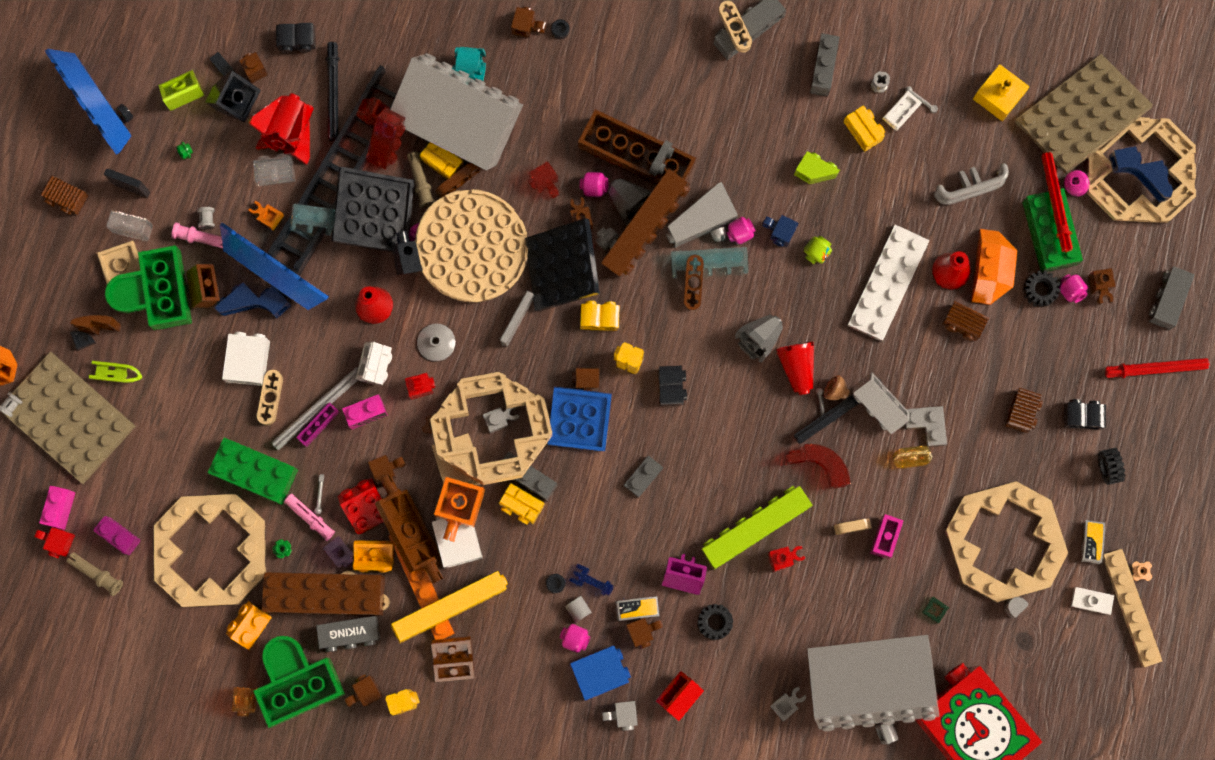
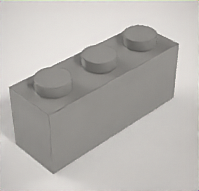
M872 372L854 385L853 396L856 401L862 402L866 406L869 415L875 416L879 420V425L885 431L888 430L892 434L909 421L910 413Z

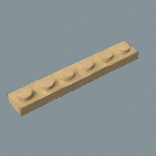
M1119 549L1104 554L1103 560L1141 666L1147 667L1162 662L1123 550Z

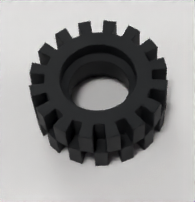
M1047 271L1033 273L1024 283L1023 293L1025 292V299H1029L1027 302L1034 303L1033 306L1035 307L1037 305L1039 307L1050 305L1059 296L1060 282H1056L1058 278H1053V274L1051 272L1047 274ZM1036 283H1045L1049 289L1048 294L1045 296L1038 295L1035 292Z
M1117 448L1101 450L1098 453V466L1100 467V473H1102L1101 477L1107 485L1125 480L1124 462H1122L1123 458L1120 456Z
M708 605L700 612L697 620L701 634L710 640H719L726 637L733 628L732 614L723 605ZM713 614L719 615L723 620V625L718 630H713L708 625V618Z

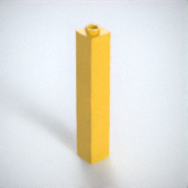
M497 571L392 623L391 628L399 644L504 592L507 589L506 585H508L506 578Z

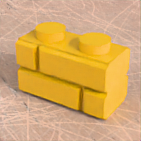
M862 106L844 119V124L864 152L883 141L885 130L881 124H876L870 109L866 110Z
M431 142L420 154L421 161L446 179H449L464 167L463 158Z
M624 342L621 347L617 346L614 360L618 368L627 369L628 372L636 374L643 361L644 352L642 349L633 348L632 345Z
M513 484L509 485L499 502L502 506V511L509 515L513 512L519 516L518 520L526 525L529 522L534 524L545 505L541 500Z
M409 689L386 696V702L392 715H399L405 713V711L414 710L417 708V704L420 703L417 692Z

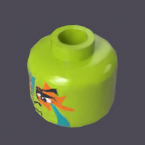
M820 235L819 237H812L804 247V252L807 254L805 258L812 264H815V262L824 263L832 252L830 247L832 244Z

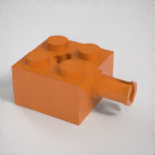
M449 477L445 478L434 513L436 517L445 519L448 522L442 539H449L451 542H455V537L461 524L474 528L485 493L483 487ZM462 498L465 503L458 507L455 501H459Z

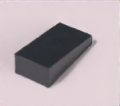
M219 52L209 58L223 76L229 71H234Z

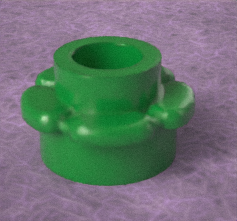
M181 142L180 145L176 146L183 160L191 158L190 154L193 151L188 143Z
M277 540L272 551L276 554L277 558L283 559L291 554V544L287 540Z

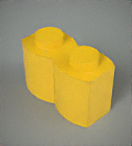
M585 301V304H581L580 329L618 331L619 305H615V302H604V304L600 305L596 304L597 302Z

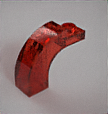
M804 444L802 453L800 450H793L785 457L786 465L813 462L821 466L826 472L829 489L851 485L845 463L834 451L825 446Z

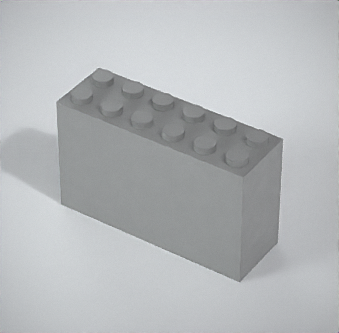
M430 54L412 57L386 120L485 170L496 166L523 104L519 103V99L516 97L503 95L502 91L498 88L492 87L491 89L485 86L486 83L482 80L469 78V74L459 70L457 72L453 70L452 66L448 63L435 61L436 58Z
M928 635L807 648L814 719L819 729L832 731L837 727L852 729L856 725L872 727L875 723L891 725L895 721L911 723L915 719L923 718L925 721L934 720L935 717H940Z

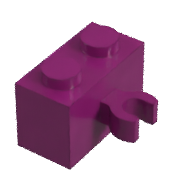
M682 554L680 559L669 557L661 586L700 595L705 581L707 566L695 564V557H692L690 562L684 559L685 554Z

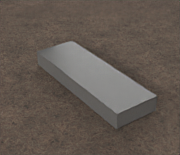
M526 291L500 338L502 345L508 347L533 301V293Z

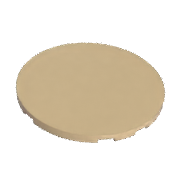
M481 190L455 191L434 202L424 213L415 236L422 273L425 278L442 294L463 302H483L502 295L520 278L528 259V248L525 242L527 232L522 220H520L515 210L506 201L494 194Z

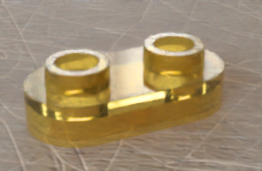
M927 446L901 448L893 454L894 463L898 468L924 466L929 464L933 458L931 450Z

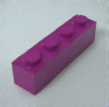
M329 402L296 438L308 447L340 412Z

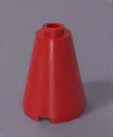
M960 251L940 255L935 260L932 268V274L936 283L942 288L949 290L965 285L970 277L968 256Z
M364 287L355 301L357 315L367 323L379 324L390 317L393 309V301L390 294L380 287Z
M814 341L777 348L776 353L793 391L798 392L799 395L810 393V389H813Z

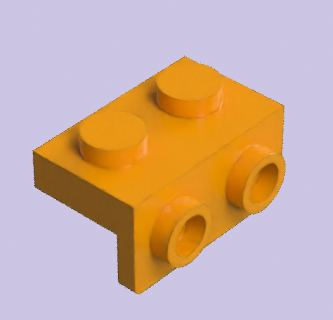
M354 541L353 570H358L359 572H367L369 570L388 572L392 570L394 564L393 541Z
M248 601L239 609L237 618L229 623L226 634L230 639L249 650L272 617Z

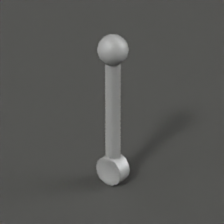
M910 86L905 88V92L909 91L919 101L929 107L931 113L937 112L938 107L936 105L928 103L916 94Z
M817 388L816 394L818 395L822 416L825 414L822 399L823 389Z
M324 474L319 475L317 505L314 509V513L317 515L322 511L320 504Z

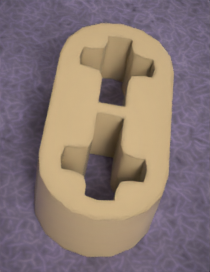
M870 518L834 525L835 535L872 528Z

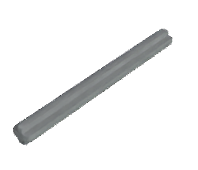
M358 368L353 369L272 441V445L277 450H280L304 429L329 402L332 404L358 381L356 380Z

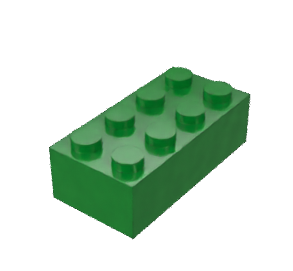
M1064 188L1060 189L1068 228L1072 232L1070 238L1073 249L1069 252L1061 251L1059 238L1056 237L1058 233L1049 191L1029 195L1022 202L1041 272L1078 266L1083 261Z
M224 437L208 473L283 505L298 469Z

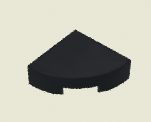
M70 332L78 351L96 344L93 337L85 332Z

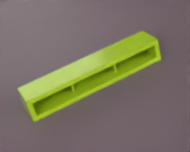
M794 486L784 491L785 496L779 499L776 496L768 502L769 506L765 509L759 507L752 512L753 516L748 520L745 517L735 523L737 527L730 530L727 528L719 533L721 537L714 541L712 538L703 544L704 548L701 551L713 570L811 508L813 505L800 486L796 489Z

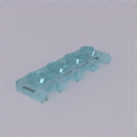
M293 204L290 230L295 231L296 224L307 225V233H312L313 226L326 228V235L330 236L333 229L335 209Z
M747 247L671 252L673 278H677L676 270H686V260L691 255L702 257L704 261L703 269H708V276H712V268L727 267V275H731V267L744 266V274H748ZM694 258L693 261H690V265H693V269H696L700 262L697 261V258Z

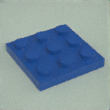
M554 387L550 419L552 437L548 441V445L605 451L612 393Z

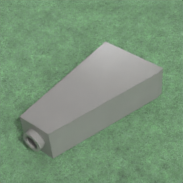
M722 182L713 187L668 226L666 236L669 243H673L675 248L737 219L738 214Z

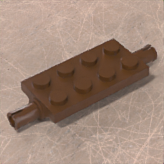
M391 474L382 477L380 481L388 495H386V498L377 501L375 505L409 572L412 573L420 568L426 569L432 584L444 579L436 565V562L441 559V555L408 490L401 491L398 489Z

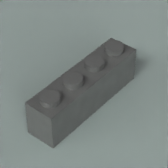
M759 0L758 5L754 8L749 7L743 13L744 15L741 18L752 41L785 17L786 9L778 0ZM734 22L730 25V28L733 31H738L741 26L739 23ZM720 29L715 34L714 45L727 60L739 52L736 50L726 29ZM741 33V34L739 35V37H740V44H743L744 46H746L747 41L744 42V41L742 40V38H741L742 33Z

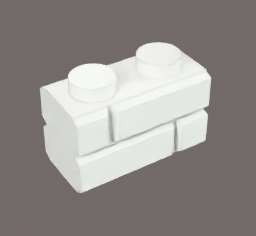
M365 342L356 380L372 385H383L388 376L386 369L392 359V348L375 342Z

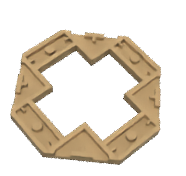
M1139 117L1087 158V176L1090 182L1087 194L1114 221L1168 223L1196 197V163L1194 161L1196 145L1170 119ZM1126 132L1140 145L1154 133L1180 159L1168 170V173L1180 186L1173 191L1171 198L1166 202H1161L1157 207L1143 194L1128 206L1103 180L1113 171L1111 162L1103 153Z
M500 372L461 379L452 394L450 393L442 403L439 411L430 419L437 457L482 485L522 478L552 437L545 399L538 394L528 391V388L516 381L509 380ZM503 392L507 409L526 405L532 436L514 440L517 457L479 464L476 447L456 450L450 419L469 416L466 399Z
M1017 481L964 496L945 530L952 548L951 551L955 564H957L961 583L996 603L1051 587L1068 554L1052 501ZM1006 500H1009L1040 517L1032 535L1049 545L1032 577L1014 568L1007 583L1004 584L972 566L981 549L964 540L981 507L998 516Z
M237 494L180 497L154 525V581L182 607L239 605L264 578V572H266L265 520ZM225 510L250 534L237 548L250 563L225 590L209 578L196 592L170 567L183 553L170 538L196 511L206 521L211 523Z

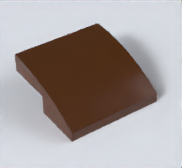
M83 316L72 319L70 322L71 325L81 332L100 335L101 328L120 332L121 324L109 316Z
M471 636L431 641L435 682L475 679Z

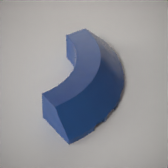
M52 49L45 50L51 62L55 64L56 70L68 88L72 90V93L87 112L94 125L98 126L97 128L115 154H119L132 135L97 87L75 53Z
M224 223L220 224L223 251L307 310L327 300L329 296Z

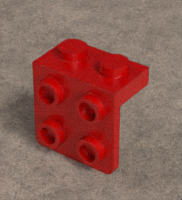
M372 478L360 481L357 486L345 489L337 496L340 506L357 534H362L384 522L375 505L382 498Z

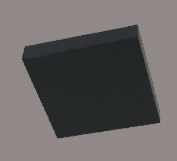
M111 169L105 170L103 175L114 186L146 198L149 197V189L140 180Z

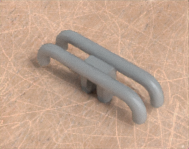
M1002 163L997 171L998 177L981 182L976 168H970V175L974 185L970 184L965 172L960 171L958 174L963 186L962 189L947 192L942 185H938L934 196L941 204L952 205L999 189L1004 185L1008 177V166Z

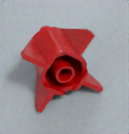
M290 93L289 96H279L250 117L248 124L261 132V138L255 148L257 150L270 148L278 152V149L284 150L283 154H291L306 165L310 159V118L314 108L302 102L296 94Z

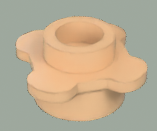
M1134 562L1132 564L1133 579L1135 581L1140 579L1151 580V563Z

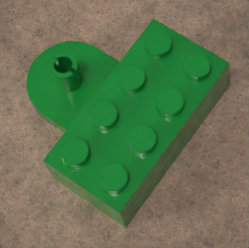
M176 245L138 252L140 271L117 275L106 286L105 297L113 309L121 313L146 309L148 325L153 330L192 324L181 250Z
M288 636L275 637L266 644L263 650V663L272 683L260 687L253 692L268 728H273L346 695L330 658H325L309 665L299 642Z

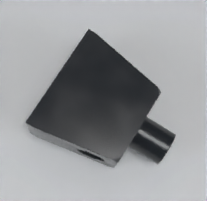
M407 231L397 232L398 244L392 245L396 275L422 271L416 242H409ZM404 248L407 250V254H404Z

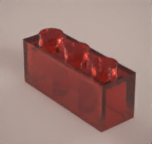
M385 108L377 116L366 157L367 161L384 170L390 165H394L398 157L396 152L402 143L400 137L406 128L404 126L406 117L388 108Z

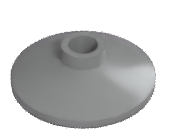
M431 324L420 332L417 346L421 355L426 359L442 361L453 353L455 337L453 332L445 325ZM438 338L439 343L433 344L432 340Z

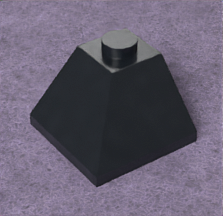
M229 71L212 87L205 103L225 115L245 122L261 90L234 71Z

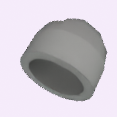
M724 227L710 232L713 240L717 242L726 238Z

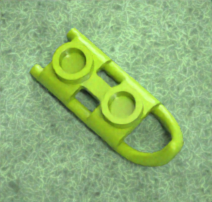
M92 361V364L97 365L95 375H89V379L130 383L142 379L141 373L131 365ZM109 366L115 367V370H108ZM127 368L136 372L137 377L126 379Z

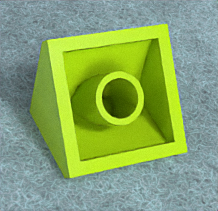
M193 70L158 85L162 99L170 111L204 96Z

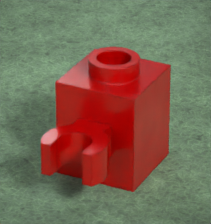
M428 373L405 378L411 400L432 395V389L436 388L433 377L429 378Z
M51 527L49 533L37 530L34 537L46 541L43 549L49 551L48 555L59 558L60 555L67 557L75 535Z
M788 546L770 551L768 556L773 572L792 567L794 565L793 560L803 561L805 556L798 557L796 555V551L801 550L802 546L795 547L792 552H790Z

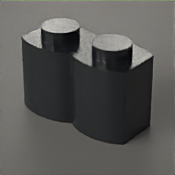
M314 24L276 25V47L279 51L286 54L292 53L295 50L308 53L316 49Z
M682 365L659 366L660 406L683 405L684 401H687V389H683V382H686V370H682Z
M1078 399L1069 400L1068 403L1064 404V427L1094 430L1106 428V405L1100 404V401L1095 400L1089 401V404L1081 403V400Z

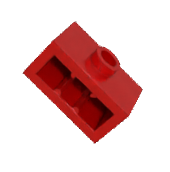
M680 671L656 702L675 719L680 721L704 690L685 673Z

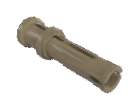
M411 152V154L407 155L416 184L415 193L419 197V208L426 209L435 202L430 191L432 188L426 181L419 152Z
M75 552L70 554V557L73 559H67L68 564H71L95 580L96 585L108 590L110 595L115 596L122 588V580H116L110 576L108 571L102 572Z

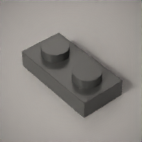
M648 455L624 486L639 498L662 471L663 467Z

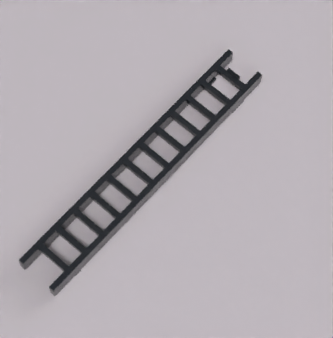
M381 65L367 84L364 93L276 241H274L268 251V255L274 259L281 247L299 256V261H296L293 266L295 269L280 262L299 276L302 274L334 219L336 200L332 205L316 197L313 193L319 183L337 192V186L322 179L328 168L339 173L340 167L332 163L335 156L340 152L357 161L354 169L363 170L391 123L386 119L392 105L387 110L369 100L375 89L394 100L397 95L379 85L386 72L385 68ZM366 105L385 114L380 125L360 116ZM356 121L376 130L370 141L351 132ZM347 136L367 146L361 157L341 147ZM310 199L329 209L323 221L303 211ZM300 215L320 225L314 237L294 227ZM291 231L310 241L304 253L284 243Z

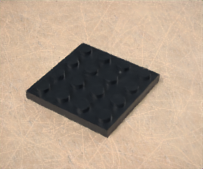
M340 167L331 242L393 252L392 245L398 244L397 232L407 231L409 238L414 180ZM405 248L403 249L404 254L407 253Z
M584 218L525 238L528 248L527 257L532 293L534 294L535 311H544L600 294L589 219Z

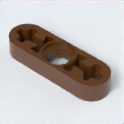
M470 162L438 186L435 192L442 198L456 191L483 168Z
M691 255L686 260L684 305L690 310H695L701 305L704 261L699 255ZM694 258H697V261L700 262V265L696 266V272L700 271V275L688 274L689 270L693 271V265H690V261H693ZM691 277H697L699 280V285L695 288H691L688 284V280ZM688 289L691 291L699 290V294L694 293V299L698 300V302L694 303L693 307L690 306V303H687V299H691V293L687 294Z

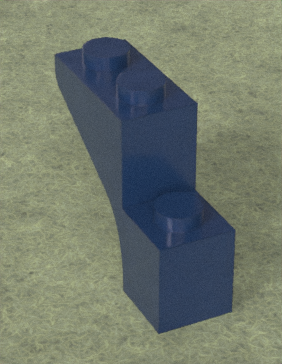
M1136 146L1114 150L1109 155L1113 174L1129 173L1134 175L1159 202H1166L1172 197L1173 188L1168 182V168L1164 166L1163 160L1141 164L1142 157L1140 152L1137 151Z
M243 282L241 285L237 284L231 290L232 293L227 297L221 298L217 302L215 309L222 316H228L259 308L269 311L278 318L291 305L274 286L263 290L261 297L258 298Z

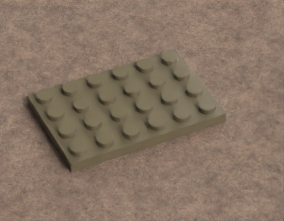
M1100 54L1018 117L1015 123L1044 153L1052 152L1054 163L1067 174L1149 111L1153 104Z
M52 352L39 363L12 393L23 401L12 412L13 416L9 417L3 413L82 484L91 477L136 427Z

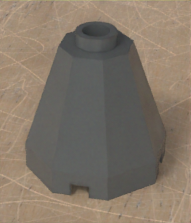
M624 179L613 180L609 184L608 189L609 196L621 220L627 226L651 194L649 190Z
M769 314L743 325L735 334L736 340L740 339L739 347L751 359L760 358L758 361L762 363L771 353L783 329L782 321L779 317Z

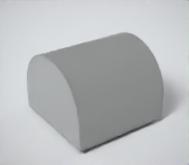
M582 596L565 606L575 623L592 613Z
M1021 597L1011 598L1005 603L1004 610L1010 618H1016L1028 606V603Z
M881 723L876 725L875 728L882 745L899 740L893 724L884 725Z

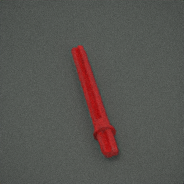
M1046 152L1042 155V162L1058 233L1056 237L1059 238L1061 251L1069 252L1073 249L1070 238L1072 232L1069 231L1053 154L1052 152Z
M1208 358L1130 365L1121 363L1119 366L1105 367V376L1107 378L1121 377L1123 379L1126 376L1204 370L1209 368L1210 363Z

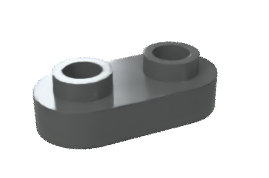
M667 140L664 142L649 170V174L656 177L658 174L661 175L666 166L664 164L666 158L670 159L675 150L672 148L673 143Z

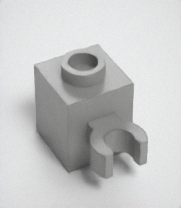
M635 701L615 703L616 711L602 713L603 721L617 719V725L622 727V731L634 730V726L638 725Z

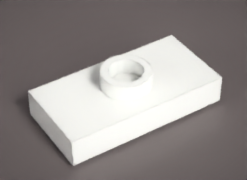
M907 91L883 117V120L897 131L922 102Z
M1074 587L1071 607L1111 615L1114 595Z

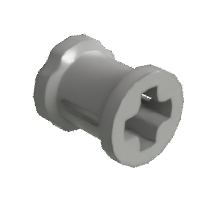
M880 71L874 75L871 88L875 93L886 91L890 80L886 72Z
M212 207L198 208V228H215L213 223L215 209Z
M8 392L7 398L0 405V411L12 417V412L23 401Z

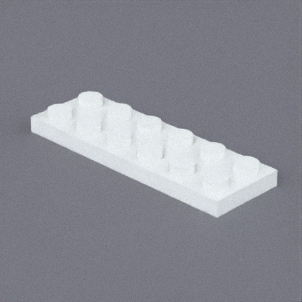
M894 225L847 326L878 341H883L929 243L928 239Z

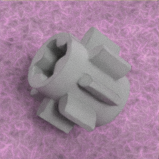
M602 227L597 232L599 238L596 239V242L604 250L612 249L619 236L611 227L607 230Z

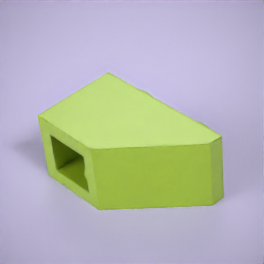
M807 151L798 165L794 176L808 184H814L835 179L840 170L834 163L825 162L818 154Z

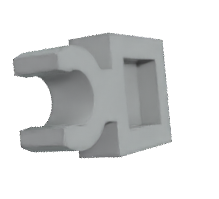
M500 407L483 414L490 433L507 427V420L515 421L519 419V415H510V411L516 408H508L505 412H502Z
M799 687L792 690L790 697L785 693L770 706L783 722L798 710L795 704L806 699V695L800 699L796 697V692L800 690Z

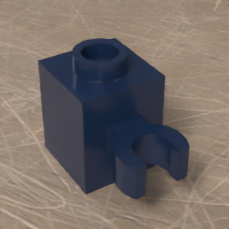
M781 215L778 222L766 216L762 226L773 230L770 239L773 240L775 245L788 247L799 223L784 215Z

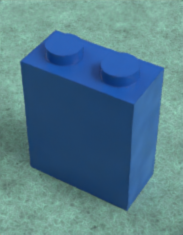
M611 646L570 663L585 701L629 683L628 679L631 678L627 666L624 668L620 660L624 658L620 648L616 649L615 646Z

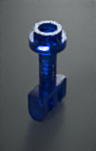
M577 564L576 567L583 571L579 573L574 570L573 575L579 577L577 581L575 578H570V582L580 587L586 582L602 590L601 595L610 596L614 588L611 581L607 580L604 583L588 575L589 568Z

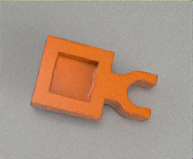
M255 201L254 204L258 209L255 211L249 209L248 211L252 215L258 216V222L274 231L284 217L283 213L268 204L263 208L259 202Z

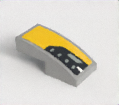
M1085 520L1084 541L1081 544L1082 562L1102 563L1105 523Z
M657 596L615 602L618 621L659 616Z

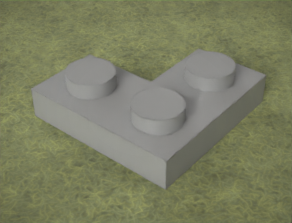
M943 406L906 409L910 413L909 421L905 424L906 429L925 428L927 447L947 445Z

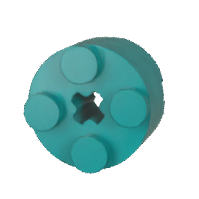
M456 47V65H453L452 69L457 72L461 70L468 73L469 78L473 80L479 79L484 81L486 63H483L482 57H486L485 50L483 48Z

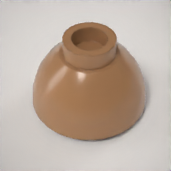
M840 375L832 377L824 390L825 398L832 401L845 400L850 393L845 380Z

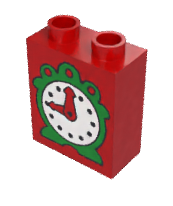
M963 662L944 677L950 685L941 693H937L940 717H935L934 720L925 721L923 718L915 719L947 760H1022L1042 743L1041 739L980 666H972L968 669Z

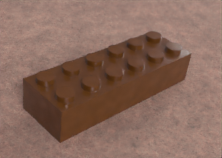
M596 109L578 140L579 149L655 186L658 185L668 169H671L687 181L696 165V157L672 146L675 150L670 159L666 158L664 162L666 166L661 175L658 174L656 177L649 174V170L664 142Z
M668 169L601 263L620 277L629 275L635 267L632 265L635 260H640L645 254V246L647 244L651 245L657 237L655 233L658 228L662 229L668 222L666 217L669 213H674L680 204L677 203L681 197L685 198L691 190L689 188L690 183L671 169Z
M264 572L262 612L383 616L385 576Z

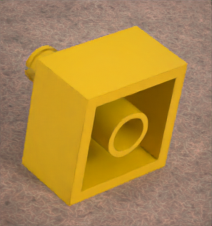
M999 64L977 91L973 100L1003 122L1027 92L1029 86Z

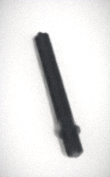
M328 42L327 57H325V61H327L328 140L333 142L338 136V62L340 58L338 57L337 42Z
M852 394L794 434L795 440L802 444L860 403L856 401Z

